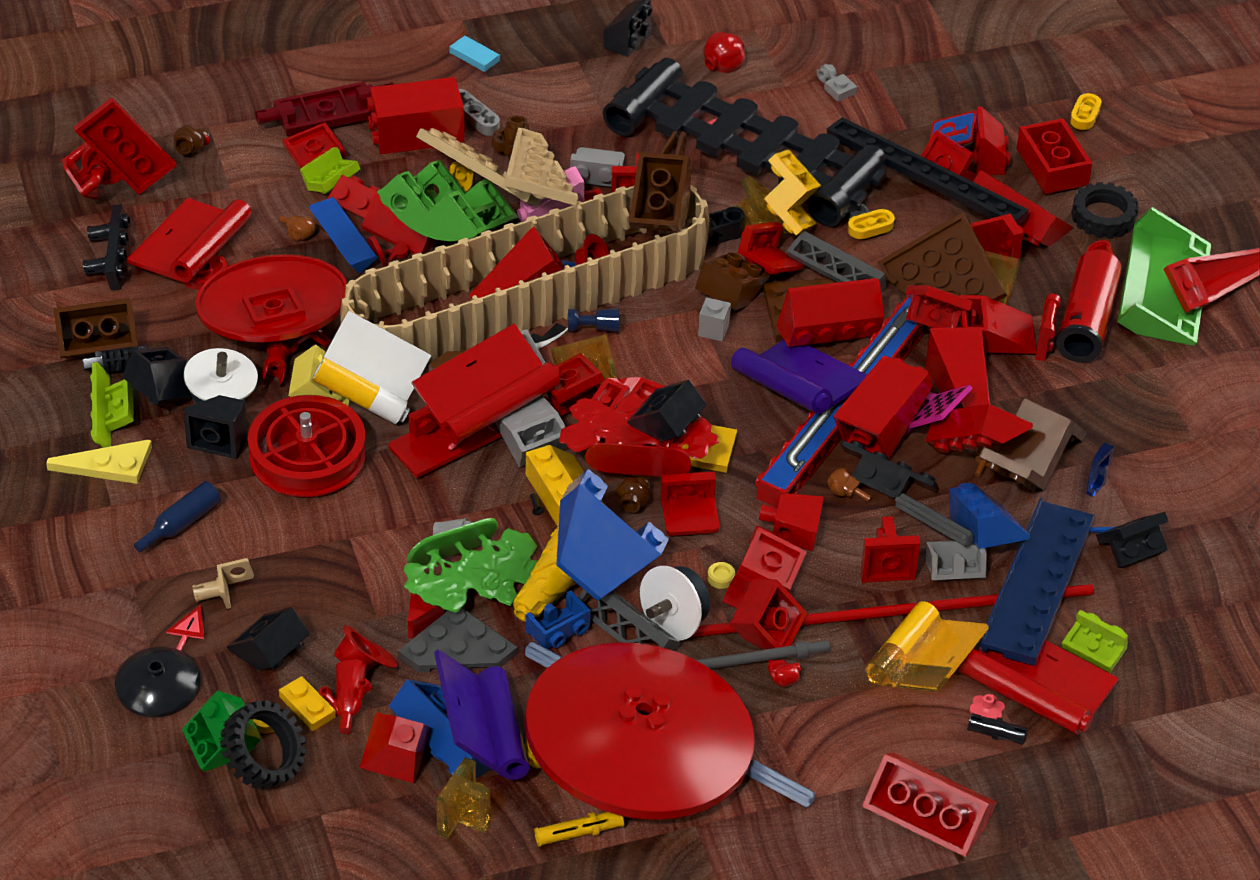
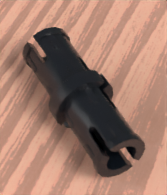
M971 713L967 728L969 731L992 736L994 740L1000 738L1023 745L1027 733V727L1004 722L999 717L993 719Z

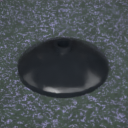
M162 646L151 647L134 653L122 663L115 677V689L119 701L129 711L144 717H165L183 710L195 699L201 684L199 668L188 654L172 647Z

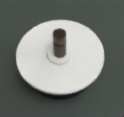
M224 348L208 349L194 355L188 361L184 370V381L191 391L195 403L218 395L246 402L248 396L254 391L258 380L256 367L249 358L237 351Z
M657 566L649 570L641 582L640 600L644 614L679 641L695 634L700 622L707 617L710 609L708 589L696 572L683 566L674 568L670 566Z

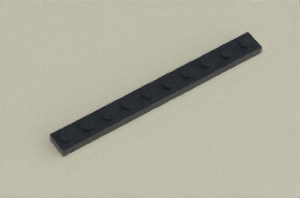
M843 117L827 128V134L837 137L840 143L856 151L862 150L867 145H874L880 148L886 156V166L989 218L1011 214L1017 225H1020L1029 218L1028 209Z

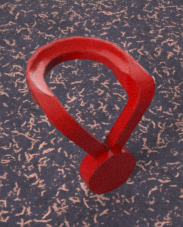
M374 236L368 237L369 245L375 254L379 255L383 267L389 266V263L393 262L395 258L402 259L409 254L406 244H397L393 249H381ZM384 255H390V257L385 262Z
M318 329L314 331L315 334L309 333L289 339L285 344L290 349L289 354H292L301 342L310 337L325 347H329L332 341L325 333Z

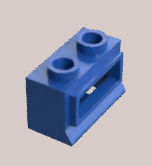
M570 590L566 592V607L558 611L552 603L547 604L544 607L543 620L538 622L531 612L527 613L525 632L546 649L552 646L558 648L564 644L567 638L574 634L580 636L588 630L590 626V609Z

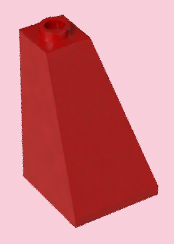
M533 227L469 296L471 299L475 295L477 298L496 293V288H500L502 291L519 285L520 280L526 283L541 278L544 272L550 275L564 270V265L552 246Z
M930 328L925 366L939 392L942 393L970 385L972 390L954 409L990 404L982 328Z

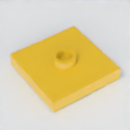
M712 425L711 432L718 436L719 443L710 446L708 455L701 459L690 457L693 467L727 473L737 437V429ZM685 444L682 446V449H688L689 445Z

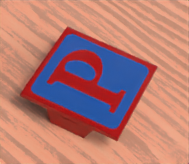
M977 110L933 121L930 139L935 130L961 146L972 143Z

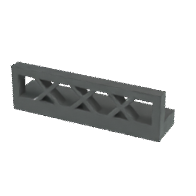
M804 230L786 251L787 256L836 282L878 278L881 294L887 288L885 273ZM798 248H799V249H800V252H802V253H804V254H800V253H798V252H796V251H797Z
M583 589L578 598L585 603L590 594ZM614 590L597 601L598 608L590 610V619L619 642L644 644L646 641L654 640L659 644L658 647L676 651L681 644L679 640ZM614 609L617 613L618 623L608 625L606 623L605 611ZM629 625L636 626L637 639L627 640L624 627Z

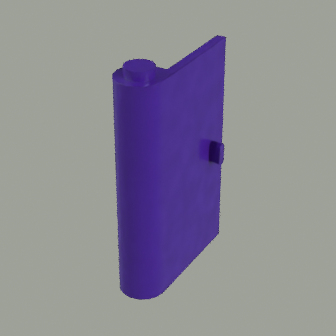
M782 340L760 355L747 348H739L731 359L732 369L815 413H822L851 395L867 376V374L809 345L788 347L785 340Z
M437 649L434 655L454 745L504 778L516 780L524 777L529 771V764L506 671L503 668L493 666L476 675Z

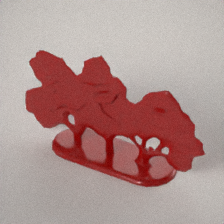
M637 394L620 399L617 408L613 410L598 400L582 398L576 401V404L572 405L569 410L572 416L578 420V423L562 428L559 439L560 443H565L573 452H580L589 448L585 454L586 462L597 471L658 477L668 474L687 473L692 466L690 457L701 459L708 455L710 446L719 443L718 436L711 432L712 424L700 416L685 428L686 433L679 438L681 443L677 448L674 446L669 447V444L674 441L673 439L662 441L666 443L662 447L659 440L630 426L627 422L643 404V400ZM604 438L605 443H600V439ZM644 444H653L656 446H644ZM685 444L689 445L688 449H682V446Z

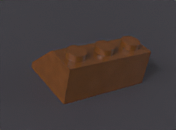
M131 298L53 308L60 358L95 354V351L138 346Z

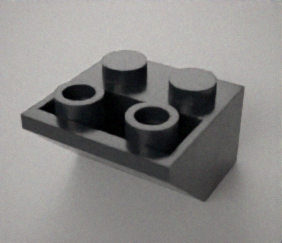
M636 0L626 5L604 30L605 49L628 57L634 50L639 48L640 43L645 37H649L652 31V24L650 22L653 6H651V0Z
M169 347L132 351L122 378L129 382L133 389L140 391L148 397L149 402L155 405L192 401L193 399L191 391L184 381L186 360Z

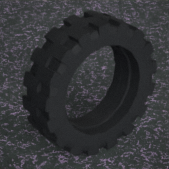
M1096 182L1095 185L1091 183L1086 185V188H1080L1078 194H1075L1071 212L1072 220L1074 223H1077L1076 226L1080 230H1085L1084 233L1088 235L1093 234L1097 238L1107 237V239H1113L1114 236L1119 238L1124 236V233L1131 232L1132 227L1136 223L1139 208L1137 206V199L1133 198V194L1130 191H1125V188L1122 186L1117 187L1113 183L1103 184V182ZM1094 203H1108L1118 207L1124 214L1114 218H1104L1092 214L1086 207Z

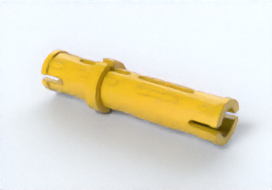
M591 812L586 817L534 828V833L539 847L588 834L596 836L599 835L600 831L623 827L624 819L621 815L609 812L599 814ZM603 820L606 821L605 823H600V824H596V825H592V826H588V827H583V825H586V824H591V823H595V822H599V821H603ZM574 827L576 828L575 830H571V831H567V832H563V833H559V834H553V832H557V831H561V830H565V829H569V828H574Z

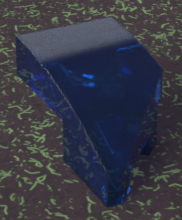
M1106 442L1099 448L1092 461L1086 488V494L1091 497L1105 485L1108 471L1106 469L1110 466L1114 448Z

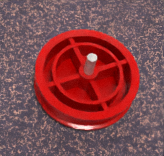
M298 395L279 400L266 407L256 416L248 432L249 460L253 473L268 488L289 496L316 497L335 492L348 485L358 476L366 459L365 428L362 420L348 405L330 397Z

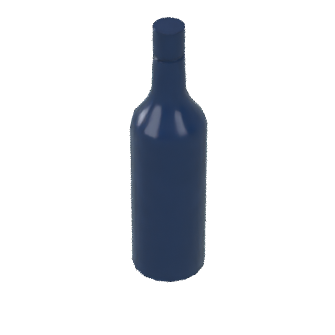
M207 481L200 483L160 513L156 518L153 529L134 543V548L138 552H142L160 538H172L178 535L220 503L221 498L217 489Z

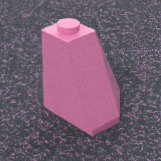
M576 166L563 170L567 176L566 183H571L573 186L572 192L577 193L578 201L584 202V180ZM546 198L541 200L539 206L520 199V209L517 210V215L521 223L526 221L528 217L534 215L540 217L549 214V210L555 208L561 210L570 207L571 204Z

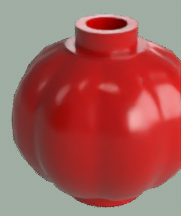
M717 32L711 35L703 49L706 67L711 71L716 70L721 73H731L738 70L745 59L743 41L738 36L727 32Z

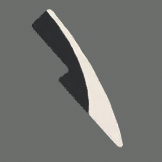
M556 323L543 336L533 333L531 337L539 349L560 337L568 328Z

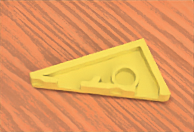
M151 440L48 458L46 463L47 470L138 484L152 449Z

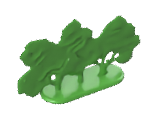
M494 518L479 520L423 539L411 549L407 556L408 564L405 565L403 570L408 578L404 588L408 589L410 593L419 594L424 602L440 606L451 612H458L466 603V593L470 588L476 589L482 597L488 599L496 598L499 602L511 606L517 596L513 586L514 582L525 584L537 563V560L530 558L537 545L529 533L521 534L517 530L509 528L503 532L500 540H490L498 527V523ZM496 545L500 551H495L492 546ZM479 546L483 547L481 551L471 550ZM462 554V559L456 562L443 560V558ZM437 563H440L442 567V572L439 576L434 574V567L438 566ZM444 563L451 565V568H446ZM429 568V574H426L424 569Z

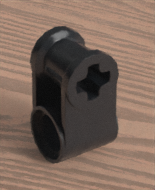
M733 206L709 213V220L711 222L709 223L707 244L714 246L722 242L741 238L742 232L745 229L744 210Z

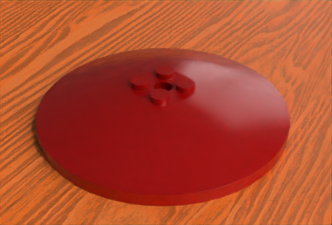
M605 643L589 646L565 655L550 665L539 676L529 694L525 711L524 725L526 738L534 758L543 771L563 790L582 802L600 810L630 818L672 819L696 814L715 806L726 799L740 785L748 771L753 755L754 730L748 710L735 690L704 664L676 651L648 644ZM637 711H646L649 715H642Z

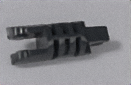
M148 345L95 351V357L82 359L83 370H92V363L97 361L107 373L125 371L129 361L128 354H132L133 350L148 349Z

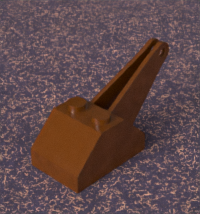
M673 131L659 153L639 152L628 221L630 227L681 231L687 219L691 195V161L689 156L683 155L686 147V132H681L678 140V132Z

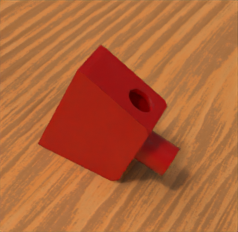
M783 493L780 495L778 507L762 504L759 520L774 523L772 534L797 547L813 551L824 497Z

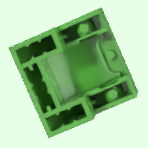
M441 160L429 163L416 176H412L409 171L398 174L385 187L377 191L381 202L390 208L404 224L421 235L436 240L458 241L463 238L470 239L481 235L482 232L493 230L518 218L517 214L490 180L485 179L478 182L465 193ZM434 185L438 186L439 194L435 192Z

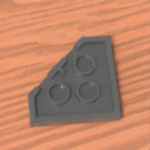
M463 608L458 612L447 611L398 650V658L419 673L430 672V669L437 668L434 655L437 649L468 670H470V667L489 668L495 666L501 668L517 655V646Z

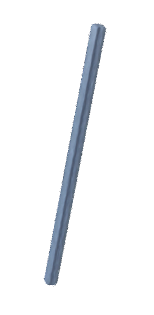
M530 642L525 648L526 657L547 668L562 658L560 655L535 642ZM637 711L642 715H649L646 711ZM751 759L746 773L747 776L805 807L812 805L815 800V792Z

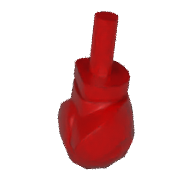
M784 659L767 660L769 663L768 672L773 682L778 686L790 687L799 681V672L802 670L799 662L787 663Z

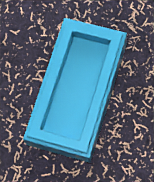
M463 36L449 46L451 54L484 72L500 61V54L467 36Z

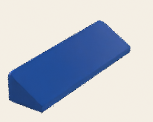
M334 197L309 206L311 212L347 262L359 274L378 258Z

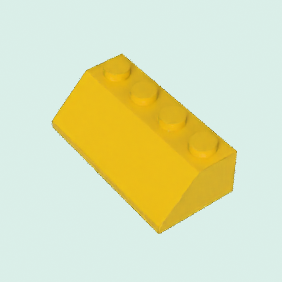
M547 445L526 452V476L558 527L560 500L567 487L584 471L574 455L552 445Z

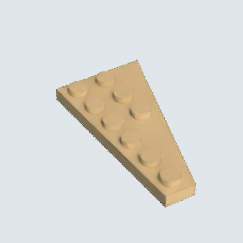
M518 127L503 186L508 187V189L514 192L524 191L532 193L534 197L539 199L550 198L576 206L578 195L572 192L573 186L571 183H566L567 176L559 162L553 160V152L547 150L548 144L543 135Z
M420 128L416 136L417 138L523 201L539 206L542 199L534 197L532 193L524 191L514 192L508 189V187L503 186L507 172H504L498 165L492 163V159L481 153L477 154L474 152V148L465 143H460L454 136L446 132L442 133L434 128H431L430 131Z

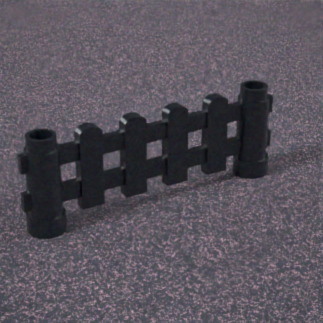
M663 58L650 68L644 67L635 75V82L629 88L623 86L614 95V99L603 109V119L606 125L618 135H630L643 123L644 118L649 116L657 120L655 131L668 137L671 136L673 131L678 132V137L681 132L697 137L696 149L714 157H717L725 149L738 155L737 167L755 175H758L765 167L772 170V164L768 160L774 154L781 152L785 147L799 152L800 154L796 158L821 185L809 197L807 202L808 211L815 221L828 227L837 225L849 213L851 206L858 207L866 199L867 192L865 191L872 184L878 186L884 180L887 171L883 170L887 164V159L880 148L874 145H867L862 150H858L853 156L839 151V139L833 135L822 133L813 140L798 133L799 123L791 117L779 116L772 122L758 116V105L749 99L739 98L733 104L718 99V89L710 82L698 81L693 87L679 82L683 78V70L679 63L671 58ZM667 96L678 100L672 107L661 103ZM704 112L719 117L712 125L698 119ZM746 129L759 136L753 142H750L738 135ZM826 165L838 169L833 177L820 171ZM779 177L778 185L784 180L783 177Z

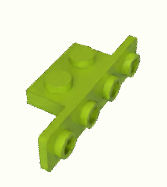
M96 361L92 363V374L90 375L92 382V392L90 394L92 400L91 436L96 444L106 448L111 447V431L134 422L133 388L125 379L110 386V375Z

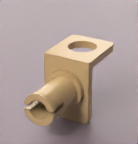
M247 558L217 565L218 577H216V580L193 585L196 602L220 596L223 598L226 608H231L228 584L254 578V573ZM236 567L245 569V572L240 575L230 573Z

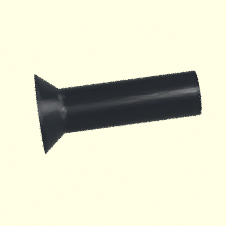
M532 493L530 495L534 507L532 513L534 515H541L544 512V508L540 506L537 495Z

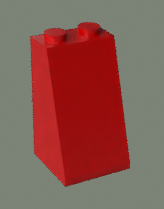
M883 355L834 415L842 441L850 443L854 440L864 445L866 451L870 453L878 451L890 459L933 387L928 371L920 366H910L899 358L894 357L892 359Z

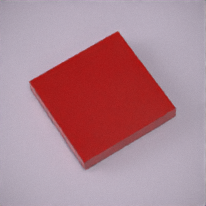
M326 122L282 140L284 148L299 169L333 147L339 149L342 158L347 156L345 148Z

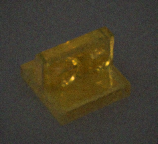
M746 176L741 183L747 196L736 205V207L743 209L745 212V226L776 221L783 225L784 221L778 215L776 216L767 208L768 203L764 200L771 190L750 176ZM783 226L782 232H784L785 234H787L788 231H787V230L785 229V227Z
M465 757L436 799L437 835L446 839L450 837L458 823L486 833L490 827V789L476 782L475 761Z

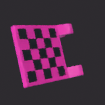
M966 385L939 394L929 392L925 399L927 405L914 417L904 436L914 427L943 420L972 390V387Z

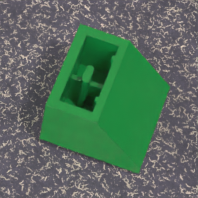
M217 690L182 728L202 771L206 772L230 762L229 758L223 759L222 752L227 749L220 746V741L224 739L220 735L221 730L225 728L223 725L229 719V716L245 706L242 698ZM252 719L246 723L244 728V741L247 751L250 753L262 740Z

